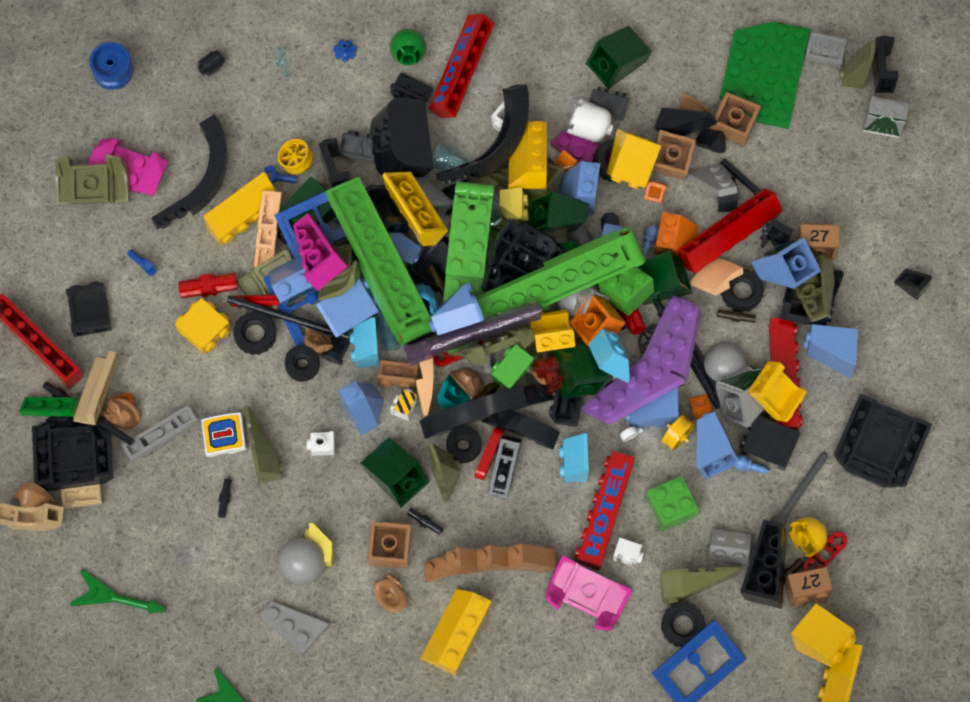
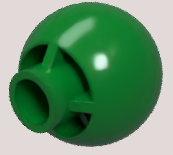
M402 29L392 37L390 52L398 63L407 66L414 65L425 56L427 49L426 41L417 30Z

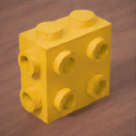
M201 298L199 301L191 304L189 311L185 315L182 314L177 318L175 327L186 340L205 355L216 347V343L221 338L224 339L229 334L231 328L229 318L224 313L219 314L215 310L214 304L209 300L206 302Z

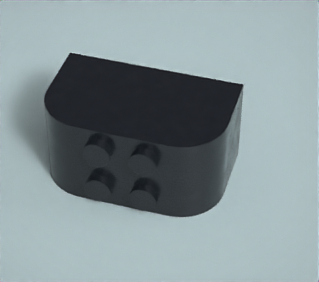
M404 97L392 99L372 118L370 124V137L372 138L373 145L372 154L374 155L376 169L381 175L391 172H411L415 178L424 177L434 169L425 100Z

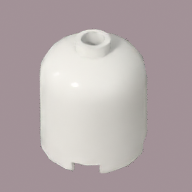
M580 98L578 103L581 105L575 108L569 123L572 128H568L567 133L591 142H600L606 134L610 135L613 129V125L610 124L611 114L605 108Z

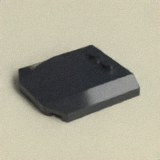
M859 394L833 457L847 473L882 488L906 487L932 424L915 416L914 418L878 403L875 399Z
M50 416L37 427L36 425L32 426L34 483L46 491L105 484L114 478L111 433L100 425L75 422L71 416Z

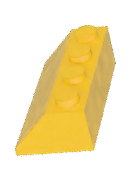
M528 121L519 145L509 158L508 188L546 189L547 122Z
M264 172L203 216L207 230L220 246L224 243L229 244L233 241L236 234L245 232L254 221L258 222L263 190L277 192Z
M411 172L384 173L382 176L385 187L390 197L398 206L399 211L405 217L409 227L415 233L418 241L422 246L436 245L448 232V229Z
M456 589L420 659L456 676L492 607V601L474 592Z
M854 644L851 648H847L839 663L825 668L823 679H826L825 686L820 687L818 694L821 702H849L862 645Z

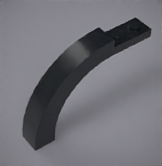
M516 84L502 89L505 106L504 118L500 132L491 147L480 157L468 163L435 173L437 181H444L445 184L455 182V178L458 177L467 178L471 176L481 178L498 169L510 158L522 139L528 120L529 93L527 84Z
M215 114L199 123L201 132L209 144L210 151L206 173L198 186L190 194L151 218L157 230L168 227L171 221L176 218H183L187 211H190L194 216L210 203L220 189L227 170L228 151L222 126Z
M538 383L525 387L520 386L443 410L420 420L424 437L427 439L494 415L549 402L554 399L550 387Z

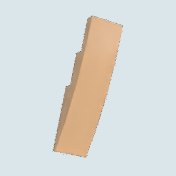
M265 190L262 192L257 225L258 233L255 246L254 268L275 256L279 225L274 215L280 212L282 192Z
M430 340L422 341L425 355L424 360H419L422 379L416 380V388L424 418L430 415L434 389L433 356Z

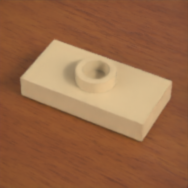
M100 484L61 489L62 506L64 509L103 504Z

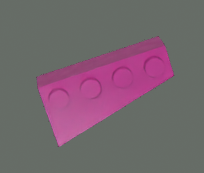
M307 213L293 227L296 240L300 246L299 253L303 259L301 262L305 269V278L318 291L346 269L347 265L321 227Z

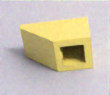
M522 187L500 190V207L503 216L506 219L515 218L517 220L522 219L525 222L528 221L529 216L526 206L529 205L528 195H524Z
M309 523V529L305 530V538L312 539L319 544L324 554L325 566H332V542L314 523Z

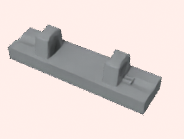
M187 405L133 438L135 439L133 445L130 446L124 443L121 446L131 463L174 437L183 434L199 422Z

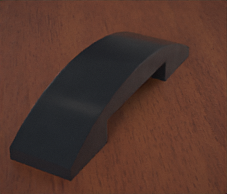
M513 410L482 419L481 421L490 426L502 428L533 440L536 444L551 450L554 449L560 432L552 427Z

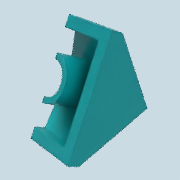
M450 374L444 380L437 398L438 407L443 409H449L472 401L462 388L457 385Z

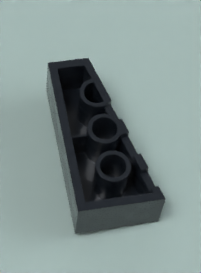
M763 520L740 590L744 600L782 609L787 538V532L781 523Z

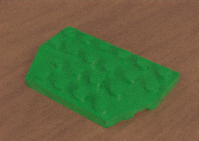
M770 22L735 30L720 98L723 100L726 92L760 105L761 108L756 123L789 129L810 29ZM744 112L746 115L752 118V114Z

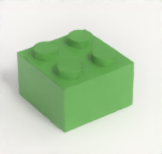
M637 267L631 268L600 282V296L607 299L612 305L629 316L654 293L653 278Z
M517 344L513 348L510 346L503 354L504 360L501 363L498 361L491 369L492 380L505 390L515 388L534 364V358Z
M683 476L646 491L645 497L662 531L698 516L699 509Z

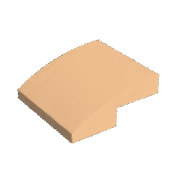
M718 257L715 261L710 262L701 271L697 272L690 283L692 286L716 296L730 288L729 281L742 275L743 268Z

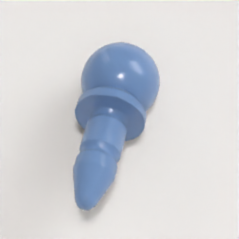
M650 225L646 229V236L643 238L646 241L641 249L644 257L648 254L652 243H656L655 239H657L659 227L656 225Z
M738 455L740 462L734 466L737 470L745 469L747 472L749 469L759 473L770 472L765 466L752 463V459H747L744 455Z

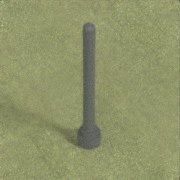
M822 453L780 514L774 515L770 521L781 523L784 527L786 526L787 516L827 460L828 456L826 453Z

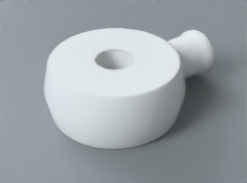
M630 427L624 430L620 437L623 442H627L635 438L639 433H642L643 429L641 427Z

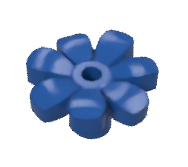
M339 40V46H334L333 50L337 52L335 53L336 59L342 57V61L347 62L348 57L350 59L355 58V53L353 52H356L357 48L356 45H352L351 40L346 42Z

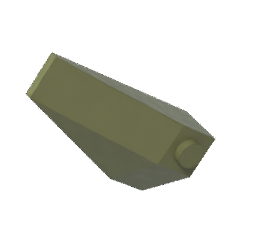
M871 40L845 63L844 69H840L839 80H842V86L864 89L874 58L876 40Z
M506 161L488 175L504 188L512 189L508 188L509 161ZM547 163L546 189H523L524 195H528V201L530 198L550 191L558 193L564 168Z
M823 254L814 257L821 272L794 288L811 322L830 316L835 282L834 269Z
M245 405L244 412L259 484L282 479L281 473L285 472L283 461H278L277 454L249 407Z
M430 444L431 470L445 503L449 500L459 479L461 466L458 459L454 460L452 454L434 444Z
M717 567L712 569V571H708L705 568H698L692 572H688V568L662 570L659 580L662 602L668 605L678 604L679 601H683L738 576L740 569L739 567Z

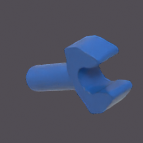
M275 166L264 168V172L273 174L271 177H268L272 185L276 181L294 184L297 182V176L280 174L276 171Z
M132 249L128 251L127 255L139 264L149 276L157 272L146 258L143 259Z

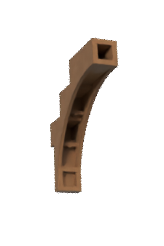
M524 543L509 548L489 545L478 550L458 547L446 551L444 556L424 562L425 582H434L446 577L475 572L518 570L542 573L556 568L554 549Z

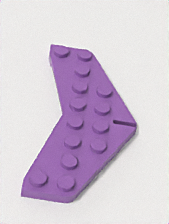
M674 295L668 302L643 357L629 368L630 381L627 383L619 378L615 379L582 408L583 412L601 422L612 424L684 384L683 378L688 380L701 316L698 306Z

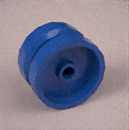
M105 42L98 45L92 51L90 68L97 84L102 88L115 90L124 87L130 82L133 76V65L125 47L115 42Z

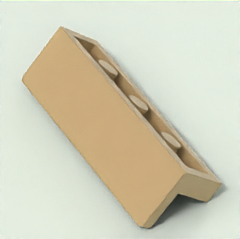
M109 351L106 359L95 358L73 417L75 422L96 425L118 366L116 352Z

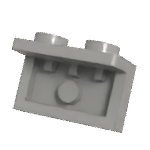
M811 32L805 59L841 67L847 39H843L840 36L825 35L822 32Z
M712 529L708 558L747 564L750 553L751 534Z

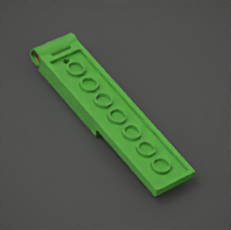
M360 177L325 191L324 193L359 259L357 265L393 335L395 334L398 343L404 345L431 332L428 323L431 321L430 314Z
M456 181L443 303L464 283L470 284L472 289L470 292L474 297L483 294L481 286L486 270L495 185ZM472 205L475 206L474 210H470ZM480 322L439 335L438 351L451 353L468 345L477 344Z
M625 227L619 232L617 230L543 262L544 267L477 296L476 299L489 331L631 268L638 267L645 262V257L632 228Z

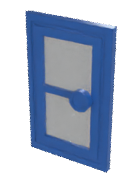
M714 619L655 669L652 674L673 702H697L746 659Z

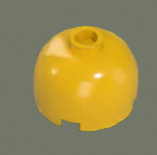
M802 517L790 524V527L792 526V531L789 532L790 539L797 550L800 545L804 553H806L803 556L812 557L824 549L827 543V530L825 525L818 519Z

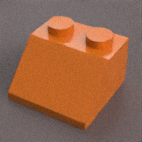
M662 212L654 254L659 255L670 250L680 257L677 250L697 236L698 225L682 215Z
M591 294L570 321L571 326L588 347V344L602 329L609 332L613 331L617 334L626 323L607 299Z

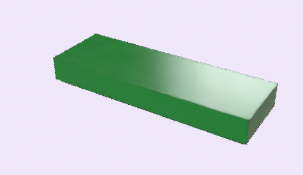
M25 397L19 412L21 416L74 417L79 400L77 397Z

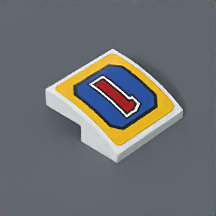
M241 412L201 419L207 457H214L224 453L234 454L247 450L243 414Z

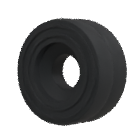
M298 345L288 351L285 357V368L288 375L300 382L309 381L317 375L320 362L318 354L313 348L306 345ZM298 360H307V366L304 368L298 367Z
M462 426L456 428L449 433L446 439V450L453 455L454 460L458 459L459 463L472 462L481 451L480 436L470 427ZM462 440L469 443V447L465 450L458 447V443Z

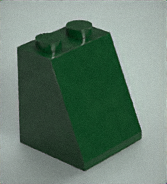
M627 26L599 39L585 64L610 89L648 60L652 51L631 27Z
M311 176L280 209L282 211L327 189ZM329 201L317 206L324 223L327 224L336 217ZM313 209L288 220L289 223L292 221L296 223L308 213L320 226Z
M550 191L530 198L528 208L529 220L527 223L545 233L564 230L586 222L588 204L555 191Z
M670 250L645 260L642 265L637 267L653 278L654 293L642 303L643 305L653 304L657 300H669L674 295L681 297L693 294L681 258Z
M584 343L577 344L575 347L557 349L551 355L563 399L598 394L611 380L609 373L599 369L590 347Z
M390 437L361 462L366 473L400 508L429 483L419 462Z

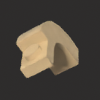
M0 503V524L17 530L47 531L57 529L62 525L64 507L47 503L39 507H19Z

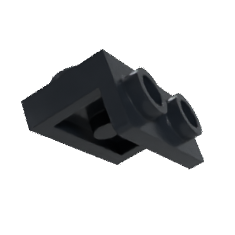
M558 384L553 392L554 403L550 407L549 416L554 424L577 427L584 396L572 397L568 403L567 414L561 415L559 414L561 391Z

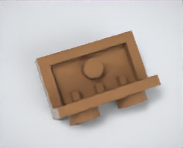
M380 360L377 384L385 388L397 386L403 390L405 388L415 389L419 366L418 364Z

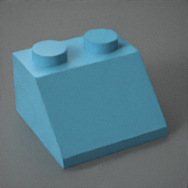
M374 317L354 326L353 332L350 333V343L354 344L355 350L351 351L352 362L356 363V368L379 366L377 328Z
M602 329L588 344L599 369L628 383L630 381L629 361L625 354L626 350L619 341L620 337L613 331L609 332Z
M587 433L564 439L563 446H559V458H563V465H560V477H564V482H588Z

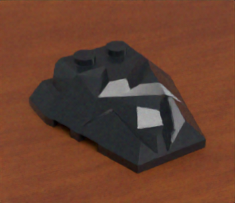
M509 218L498 233L481 289L488 292L544 267L543 262L564 254L568 250L557 243L550 235L522 219Z

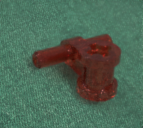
M552 356L546 361L535 362L534 367L537 376L540 379L544 378L548 386L546 389L547 394L556 392L561 387L563 381L562 376L557 375L560 371L557 359Z

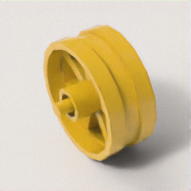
M301 139L287 141L281 146L277 156L281 166L292 175L305 172L310 168L314 159L313 151Z
M680 416L672 425L670 423L667 424L668 430L661 442L669 446L672 451L676 450L684 441L687 443L690 441L688 436L695 424L689 421L686 416Z

